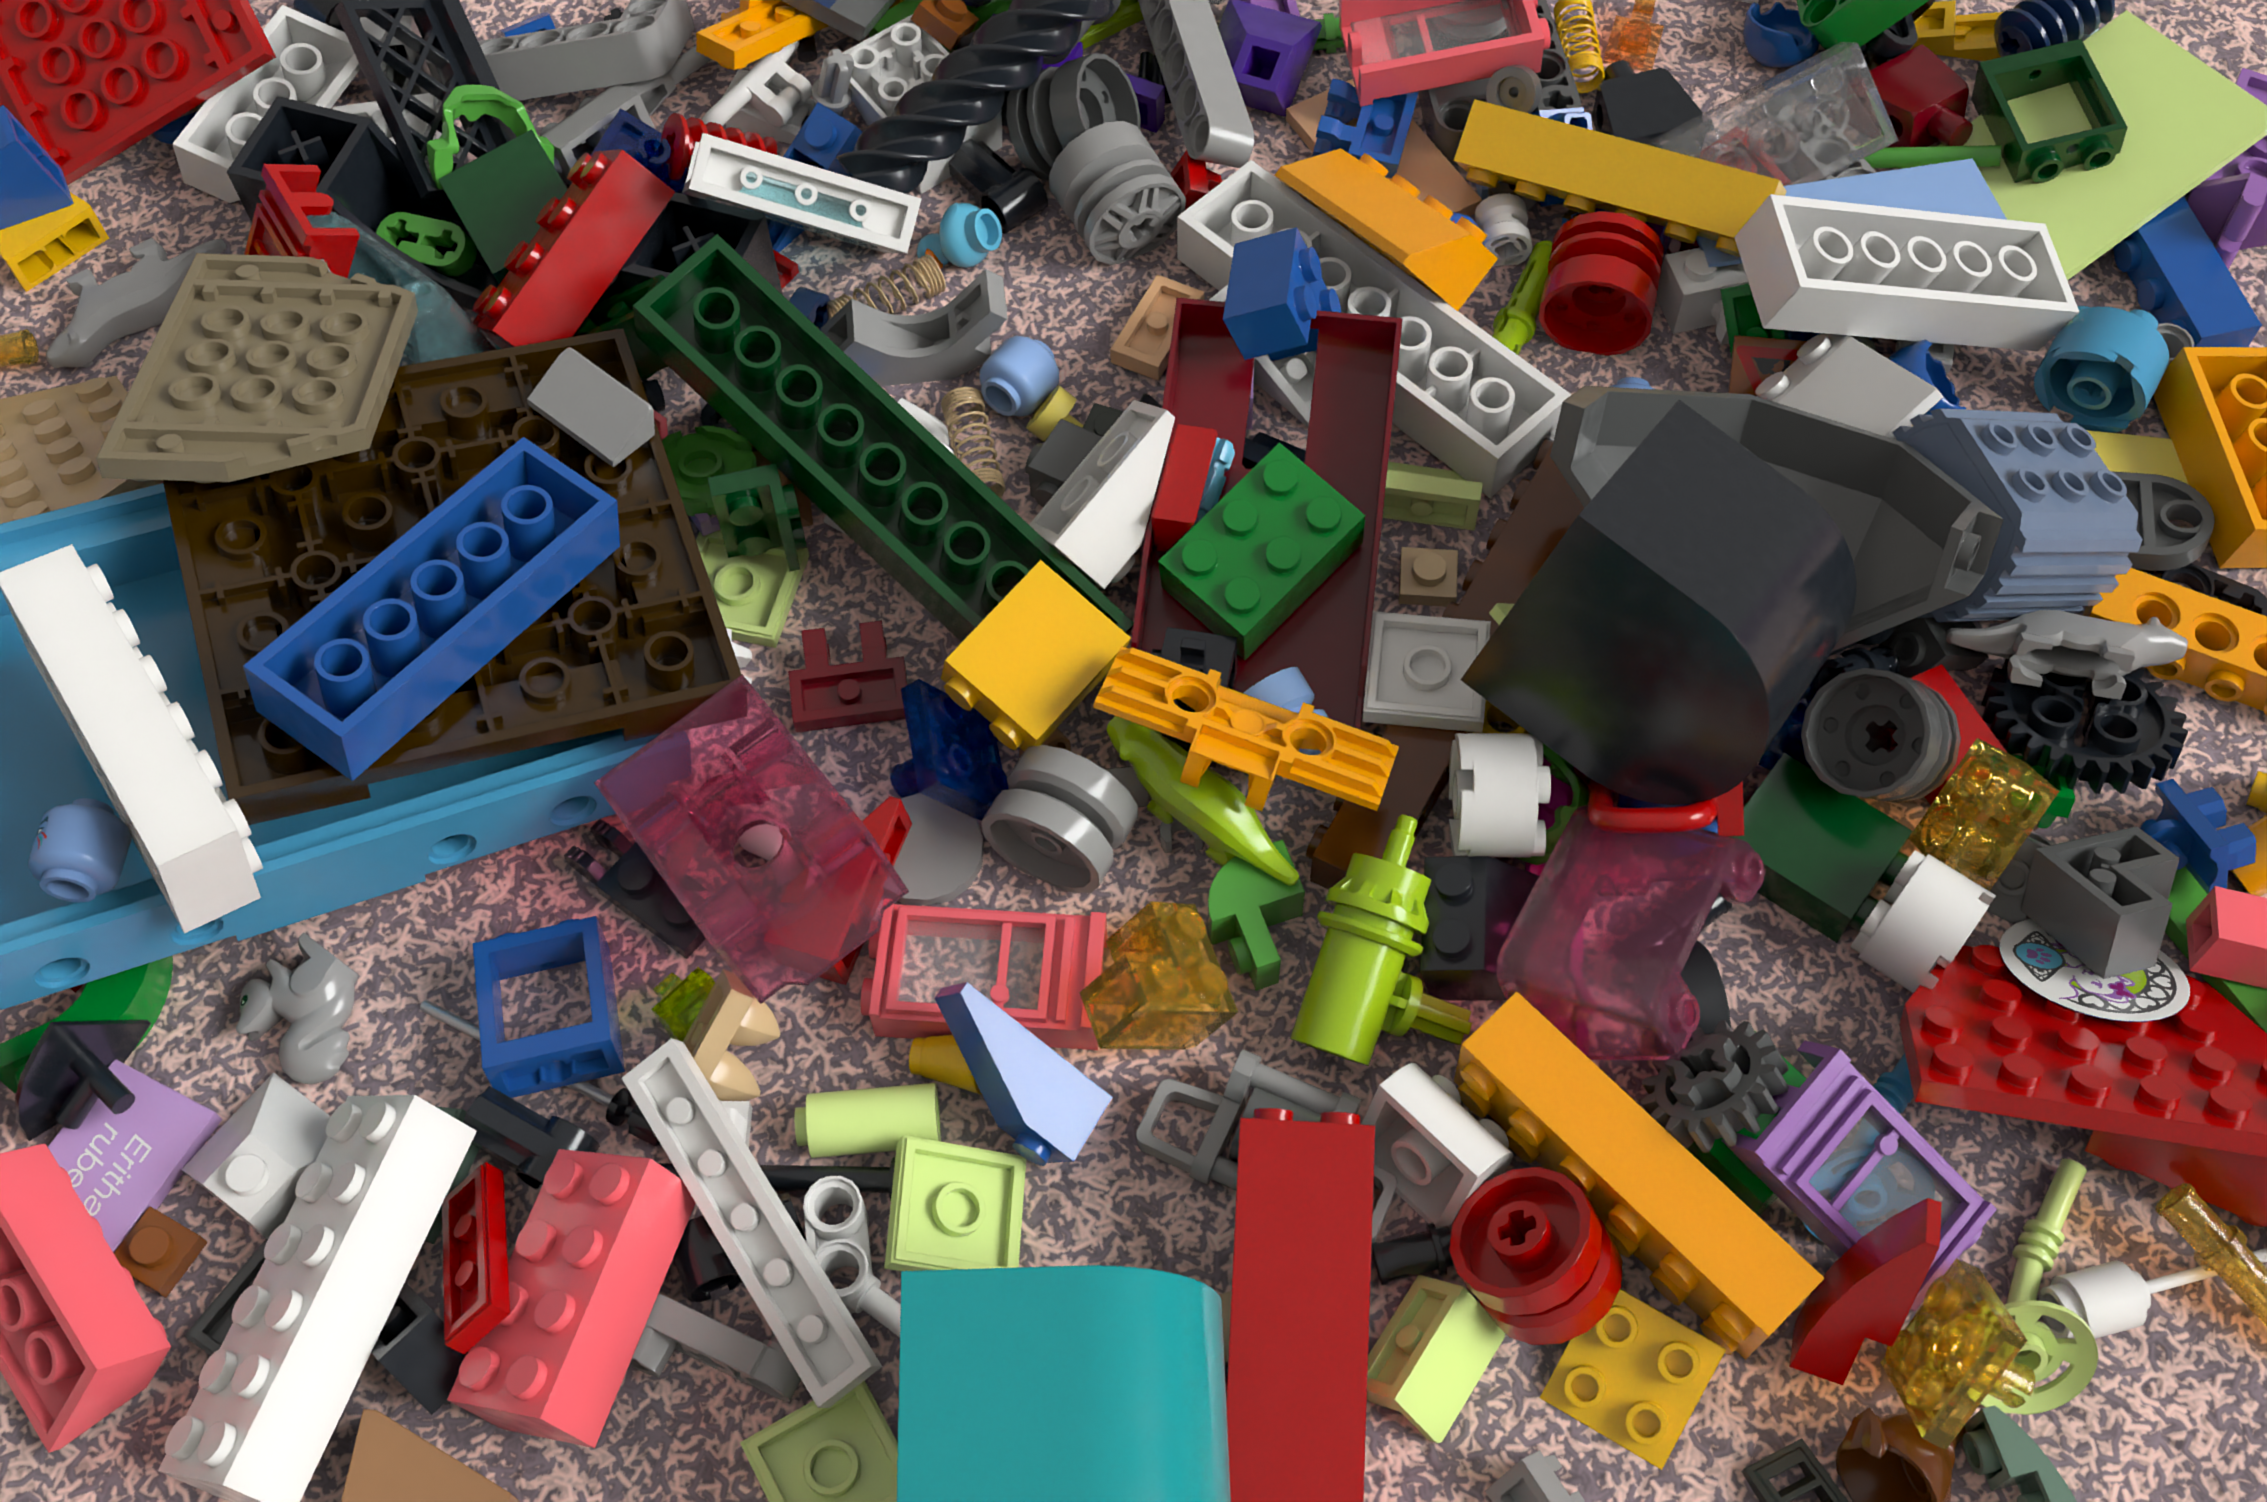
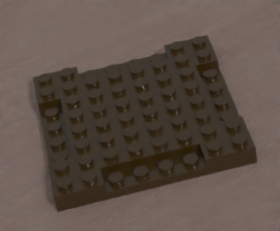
M623 328L399 366L370 449L232 482L197 483L195 481L163 480L228 800L234 798L248 825L369 799L371 796L368 784L620 728L624 741L746 715V685L655 420V435L615 467H612L531 408L527 403V398L554 361L568 347L573 348L648 402ZM522 437L615 498L618 504L620 547L355 780L351 781L256 711L243 665Z

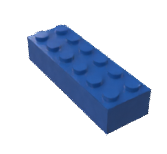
M522 437L243 665L256 711L351 781L355 780L620 547L617 500Z

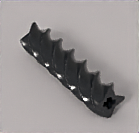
M1012 0L1008 11L992 16L974 33L969 46L953 51L946 56L936 67L930 81L914 86L907 91L897 102L891 116L880 119L868 126L858 137L852 152L839 155L836 159L844 168L848 177L904 194L910 193L923 181L929 161L946 159L955 154L962 146L967 126L981 125L993 120L1001 110L1005 92L1025 89L1032 85L1039 77L1044 56H1055L1071 50L1079 38L1082 21L1099 20L1110 15L1115 9L1112 0Z

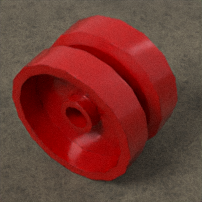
M1542 1167L1509 1170L1486 1181L1465 1200L1452 1224L1449 1251L1457 1274L1468 1289L1478 1298L1480 1305L1492 1320L1510 1338L1534 1346L1562 1344L1588 1332L1610 1311L1621 1288L1623 1260L1614 1238L1603 1221L1597 1217L1593 1206L1582 1189L1563 1173Z

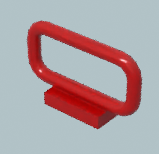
M1591 779L1587 815L1594 827L1600 830L1626 834L1687 832L1710 825L1716 817L1718 836H1744L1743 781L1727 793L1710 800L1692 803L1691 805L1618 808L1614 807V791Z

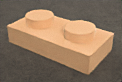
M1157 274L1110 349L1111 363L1159 381L1168 366L1176 299L1204 300V291Z

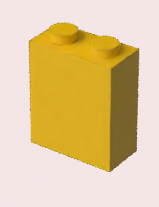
M1040 560L945 659L941 679L946 683L944 685L946 693L955 703L968 711L974 707L991 722L989 728L1001 743L1012 750L1020 747L1025 751L1028 747L1039 746L1044 743L1105 677L1121 646L1127 648L1131 637Z

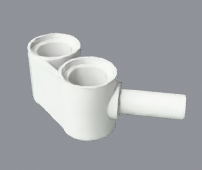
M828 1176L819 1179L809 1188L804 1197L803 1209L806 1243L828 1278L836 1269L844 1266L854 1267L859 1270V1275L855 1282L849 1287L835 1289L849 1313L858 1314L864 1310L900 1337L901 1304L880 1289L881 1281L873 1275L868 1231L869 1216L859 1188L853 1181L843 1176ZM846 1204L853 1207L849 1218L842 1223L828 1225L821 1222L825 1211L831 1206Z

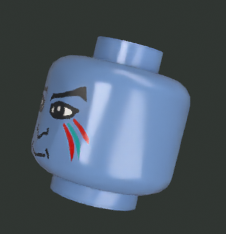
M89 798L76 799L72 804L58 805L44 813L28 858V867L32 875L40 881L39 886L41 890L48 895L68 902H89L95 899L96 895L104 894L114 889L117 885L127 857L132 835L126 823L114 815V810L108 804Z

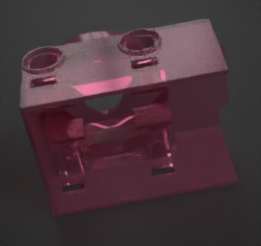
M743 674L594 782L708 942L760 1004L785 985H809L875 935L880 930L884 910L909 892L867 827ZM763 824L776 826L782 835V844L778 853L769 862L759 867L748 868L741 866L739 862L735 861L734 847L739 837L746 830Z

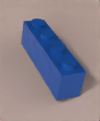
M2184 196L2113 247L2115 263L2119 270L2127 272L2137 289V299L2140 307L2150 312L2157 319L2158 324L2169 323L2185 329L2192 336L2194 347H2249L2262 324Z

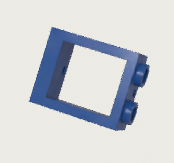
M597 916L584 919H568L557 925L521 933H505L494 939L473 943L482 1069L494 1089L510 1098H515L625 1072L610 949ZM586 961L592 1022L505 1041L500 980Z

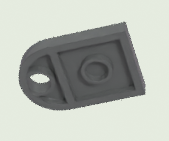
M2114 472L2126 485V496L2138 512L2136 530L2143 539L2138 553H2129L2127 556L2133 564L2131 568L2150 571L2173 570L2189 565L2204 553L2214 528L2215 518L2212 507L2200 492L2180 480L2163 475ZM2170 520H2183L2194 527L2181 528L2173 525Z

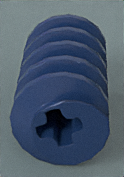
M2022 0L2013 9H2008L1998 16L1994 25V39L2000 56L2004 57L2082 39L2083 34H2091L2097 30L2100 23L2106 25L2112 20L2115 13V0Z

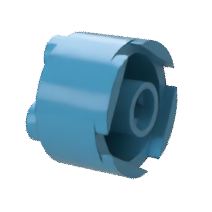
M2078 306L2079 313L2056 334L2034 376V389L2039 401L2049 412L2055 406L2064 412L2074 415L2070 423H2077L2085 430L2117 433L2126 429L2131 421L2137 418L2139 420L2144 414L2168 367V346L2157 330V319L2145 310L2135 309L2126 311L2113 307Z

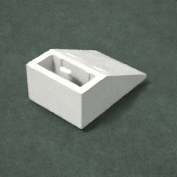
M912 15L842 53L850 54L854 60L849 88L852 91V101L868 126L880 119L891 116L901 97L914 86L930 81L936 67L949 55L947 50L935 38L910 20ZM1001 110L988 123L967 126L963 142L972 138L976 142L983 141L994 152L1002 148ZM955 154L946 159L928 162L924 179L916 188L920 194L952 177L949 170V161Z

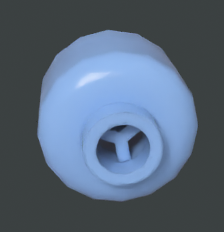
M1013 336L1006 339L984 362L980 369L981 393L984 400L993 410L1005 416L1024 417L1033 414L1059 383V369L1052 350L1042 341L1024 336Z

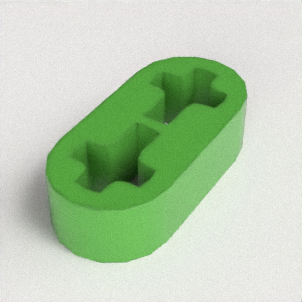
M396 212L388 215L377 228L376 234L391 245L445 276L464 274L472 267L476 260L477 248L473 239L458 225L451 222L406 212ZM409 233L417 239V243L401 241L399 245L396 244L399 237L405 238ZM454 243L457 244L455 252L447 251L444 256L435 249L436 245L451 248Z

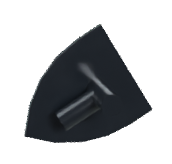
M148 1020L50 1022L34 1047L21 1073L15 1096L16 1120L26 1139L31 1141L58 1123L68 1129H78L98 1098L114 1114H120L128 1110L135 1101V1095L108 1067L114 1060L122 1063L127 1060L151 1023Z

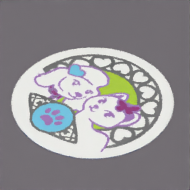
M2032 919L2014 924L2005 931L2000 940L1999 949L2003 962L2019 981L2042 997L2076 1012L2115 1021L2147 1022L2164 1019L2178 1013L2186 1006L2189 1000L2190 986L2185 974L2161 950L2159 951L2155 967L2102 979L2056 939L2049 936Z

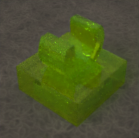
M699 967L691 972L683 981L671 972L653 988V991L662 1000L651 1010L669 1036L682 1042L715 984L714 979Z

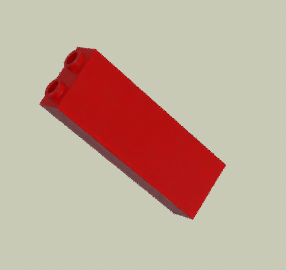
M1279 1108L1254 1109L1253 1118H1240L1226 1393L1231 1502H1364L1375 1125H1361L1360 1115L1348 1112L1320 1113V1122L1293 1121L1294 1112L1291 1110Z

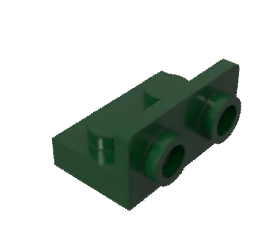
M776 463L708 477L711 497L728 558L740 555L756 556L765 553L769 549L784 546L789 572L800 570L796 550L807 548L798 503L793 483L781 486Z

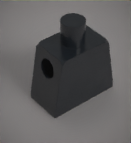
M1625 60L1616 61L1604 70L1605 78L1598 85L1592 112V119L1597 132L1688 156H1695L1701 151L1708 119L1668 70L1657 68L1635 73L1630 63Z

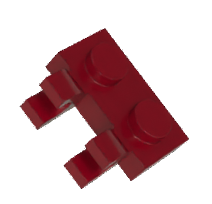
M882 620L859 623L863 661L831 665L830 647L827 644L825 628L801 630L806 669L788 671L792 718L796 733L912 718L904 656L888 658Z

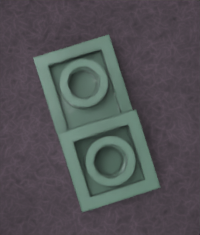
M1994 1405L1982 1408L1965 1422L1967 1433L1963 1436V1448L1966 1458L1976 1474L1985 1475L1991 1491L2017 1485L2021 1493L2017 1497V1502H2077L2049 1458L2034 1440L1998 1407Z

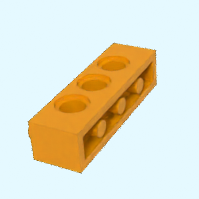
M2130 568L2127 574H2117L2115 576L2119 585L2112 593H2099L2103 598L2101 602L2095 606H2085L2083 616L2135 625L2147 623L2151 617H2158L2161 624L2185 637L2188 641V647L2182 659L2164 665L2145 667L2153 676L2164 680L2177 679L2204 689L2214 699L2227 702L2237 701L2264 711L2267 716V616Z

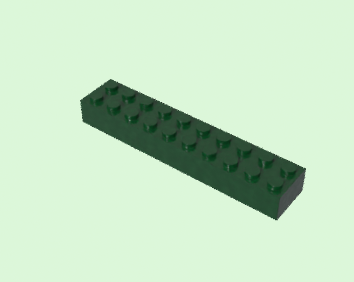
M718 234L633 305L636 336L772 464L776 463L777 469L961 642L1040 560L1127 635H1130L1134 624L1132 620Z

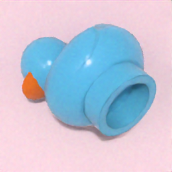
M953 203L943 215L939 234L931 233L920 240L917 246L918 258L925 256V254L932 256L940 269L949 261L958 267H973L982 262L989 251L999 247L1002 240V229L999 219L989 209H979L970 203Z

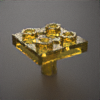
M1958 1257L1943 1276L1938 1277L1931 1283L1925 1294L1924 1303L1906 1328L1900 1330L1893 1347L1887 1346L1885 1357L1880 1362L1921 1437L1944 1450L1949 1447L1987 1394L1999 1399L2010 1408H2018L2026 1401L2022 1396L2012 1392V1387L2031 1396L2035 1386L2033 1369L2013 1360L2028 1340L1980 1269Z

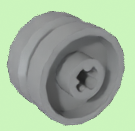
M1047 745L1028 747L1021 754L1007 778L1008 790H1003L994 799L981 821L983 835L998 854L1020 871L1064 891L1092 893L1101 885L1113 863V849L1118 848L1125 842L1138 819V805L1125 786L1111 773L1091 760L1062 748Z

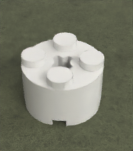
M1456 733V740L1452 741L1449 767V800L1453 801L1454 819H1449L1453 855L1468 857L1544 856L1546 849V826L1544 820H1538L1539 803L1548 804L1550 801L1551 774L1550 767L1543 766V743L1532 734Z
M1914 850L1883 898L1891 903L1892 906L1881 899L1861 927L1859 934L1850 947L1860 953L1859 959L1912 993L1920 985L1932 990L1939 981V978L1930 973L1936 964L1945 969L1947 968L1996 895L1930 854L1924 856Z

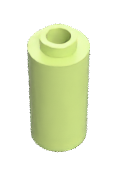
M936 1083L809 1093L806 1096V1107L795 1108L796 1142L798 1146H808L811 1158L896 1151L897 1141L903 1135L941 1142L940 1110Z

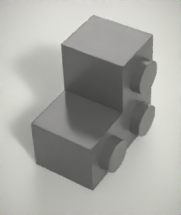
M2137 826L2036 848L2021 911L2102 979L2155 967L2173 905L2168 898L2180 858Z

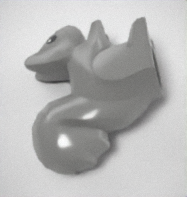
M303 932L298 939V945L304 959L297 968L290 970L270 959L266 966L273 977L272 983L263 979H252L245 984L240 997L241 1017L236 1026V1031L239 1034L249 1033V1040L256 1041L285 1018L291 1025L279 1045L278 1057L282 1070L292 1080L303 1084H317L329 1080L337 1074L340 1066L349 1055L347 1045L350 1035L342 1027L351 1015L355 996L354 985L360 975Z

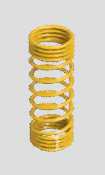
M1559 0L1553 9L1556 30L1565 56L1569 58L1567 61L1572 76L1584 78L1594 75L1599 71L1593 79L1587 82H1575L1578 93H1589L1596 90L1605 78L1599 40L1597 39L1596 23L1594 21L1593 5L1591 0ZM1580 4V5H1584V6H1585V7H1583V6L1572 7V8H1570V9L1564 11V12L1561 14V16L1559 17L1560 12H1561L1565 7H1567V6H1569V5ZM1573 10L1587 11L1586 15H1577L1565 21L1562 20L1567 13ZM1582 18V19H1580V20H1578V21L1571 22V23H1577V24H1572V25L1567 24V23H1570V21H1572L1573 19ZM1588 28L1591 29L1590 33L1583 32L1586 31ZM1567 33H1578L1570 38L1566 37ZM1579 36H1586V37L1581 38V39H1574V38L1579 37ZM1590 37L1593 38L1592 42L1584 41ZM1569 42H1579L1571 47L1567 45ZM1580 45H1587L1582 48H1575ZM1591 46L1594 47L1593 51L1585 50L1590 48ZM1570 51H1581L1572 56L1569 55ZM1590 66L1596 67L1594 71L1588 74L1579 75L1572 72L1574 69H1583Z

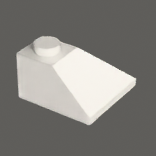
M273 1072L181 1170L263 1237L268 1239L273 1231L280 1224L284 1223L297 1198L295 1189L301 1174L310 1164L315 1162L328 1137L326 1135V1126L331 1116Z

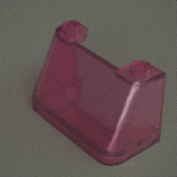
M1588 805L1579 806L1568 821L1500 950L1497 959L1499 986L1507 1000L1515 992L1522 995L1590 1060H1681V1054L1686 1049L1692 1032L1696 1030L1700 1020L1698 1001L1690 992L1681 976V972L1718 893L1720 892L1727 902L1733 904L1751 901L1764 881L1766 870L1763 861L1748 842L1730 836H1721L1718 833L1704 829L1674 833L1626 834L1606 832L1594 827L1587 815Z

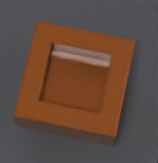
M923 0L918 4L910 20L951 51L957 46L962 37L972 33L979 18L967 10V6L962 0Z
M150 1206L114 1252V1255L121 1266L130 1272L133 1279L167 1298L208 1242L197 1233Z

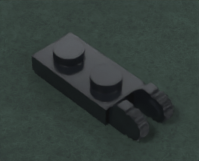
M598 820L590 828V832L603 848L611 850L620 857L608 871L588 852L581 850L575 845L564 855V858L567 860L566 862L591 881L599 894L686 959L728 915L725 906L637 842L632 844L619 830L604 820Z

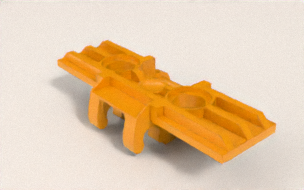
M1121 646L1094 701L1093 708L1191 743L1180 782L1198 788L1203 774L1210 763L1214 761L1248 774V795L1245 806L1261 812L1265 806L1270 788L1274 784L1276 775L1377 811L1399 746L1391 744L1385 738L1313 713L1315 706L1303 702L1299 713L1221 686V672L1210 669L1208 674L1139 649ZM1173 700H1181L1194 709L1195 712H1188L1179 708ZM1299 750H1320L1321 753L1317 755H1307L1299 752Z

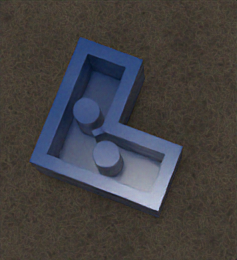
M1297 227L1239 242L1234 245L1223 321L1244 360L1268 354L1270 360L1275 361L1316 351L1319 329L1310 328L1311 319L1316 318L1317 310L1341 312V305L1336 291L1333 288L1327 289L1321 277V264L1316 250L1313 247L1307 248Z

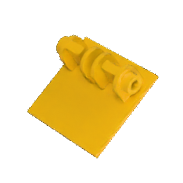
M1620 1288L1610 1311L1588 1332L1570 1340L1540 1399L1662 1470L1720 1363L1726 1348Z

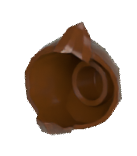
M1870 1407L1854 1417L1836 1453V1471L1852 1502H1950L1955 1449L1966 1433L1965 1422L1960 1416L1944 1413H1900L1879 1417Z

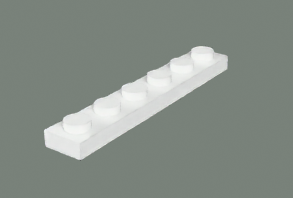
M671 1038L624 1075L622 1080L818 1408H830L879 1370L882 1365L684 1042Z

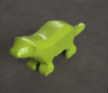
M1117 716L1111 719L1107 725V733L1114 748L1119 753V757L1124 761L1130 762L1137 779L1152 798L1147 805L1148 811L1165 824L1172 823L1174 817L1196 833L1209 846L1205 851L1206 855L1221 867L1237 856L1288 886H1293L1297 883L1299 873L1279 853L1269 839L1255 810L1245 806L1246 797L1230 781L1208 767L1201 778L1198 788L1180 782L1188 756L1187 751L1163 737L1158 731Z

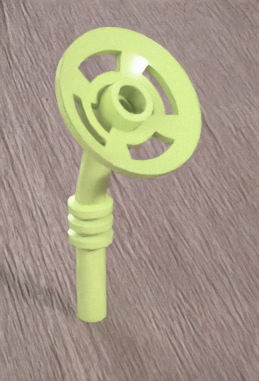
M2062 1159L2036 1218L2027 1220L2023 1227L2024 1232L2018 1238L2019 1245H2016L2012 1252L2013 1257L2017 1261L2006 1304L1995 1307L1975 1319L1965 1329L1957 1343L1954 1364L1958 1379L1966 1393L1984 1407L1995 1405L2004 1413L2022 1415L2037 1414L2055 1409L2080 1394L2091 1381L2097 1368L2098 1348L2086 1322L2066 1307L2051 1302L2037 1301L2043 1272H2050L2053 1268V1259H2056L2060 1252L2058 1247H2061L2065 1240L2061 1229L2087 1172L2086 1168L2075 1160ZM2045 1315L2060 1321L2072 1332L2074 1338H2056L2053 1331L2046 1324L2038 1321V1319ZM1989 1326H1991V1327L1984 1333L1982 1339H1978L1979 1336H1980ZM1988 1358L1995 1370L2008 1376L2005 1389L1985 1381L1978 1375L1973 1365ZM2063 1360L2070 1363L2068 1368L2053 1381L2040 1387L2032 1388L2031 1383L2041 1381L2052 1375L2060 1367Z

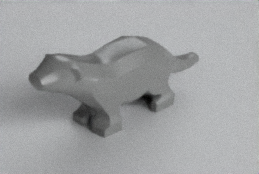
M151 237L129 248L132 256L140 259L129 272L116 275L100 285L96 282L93 273L89 269H85L67 278L66 281L73 294L80 297L77 298L78 304L70 324L57 336L46 351V358L49 364L55 369L60 367L88 368L93 364V359L117 339L162 324L196 253L219 254L226 249L225 242L222 239L208 241L169 260L164 248Z
M2060 610L2034 611L1998 626L1982 629L1951 628L1946 633V641L1950 644L2009 659L2007 672L2011 683L2041 687L2043 680L2040 674L2053 672L2070 677L2093 679L2091 689L2094 696L2121 700L2126 688V681L2122 676L2141 667L2164 665L2182 659L2188 647L2187 639L2161 624L2158 617H2151L2147 623L2135 625Z

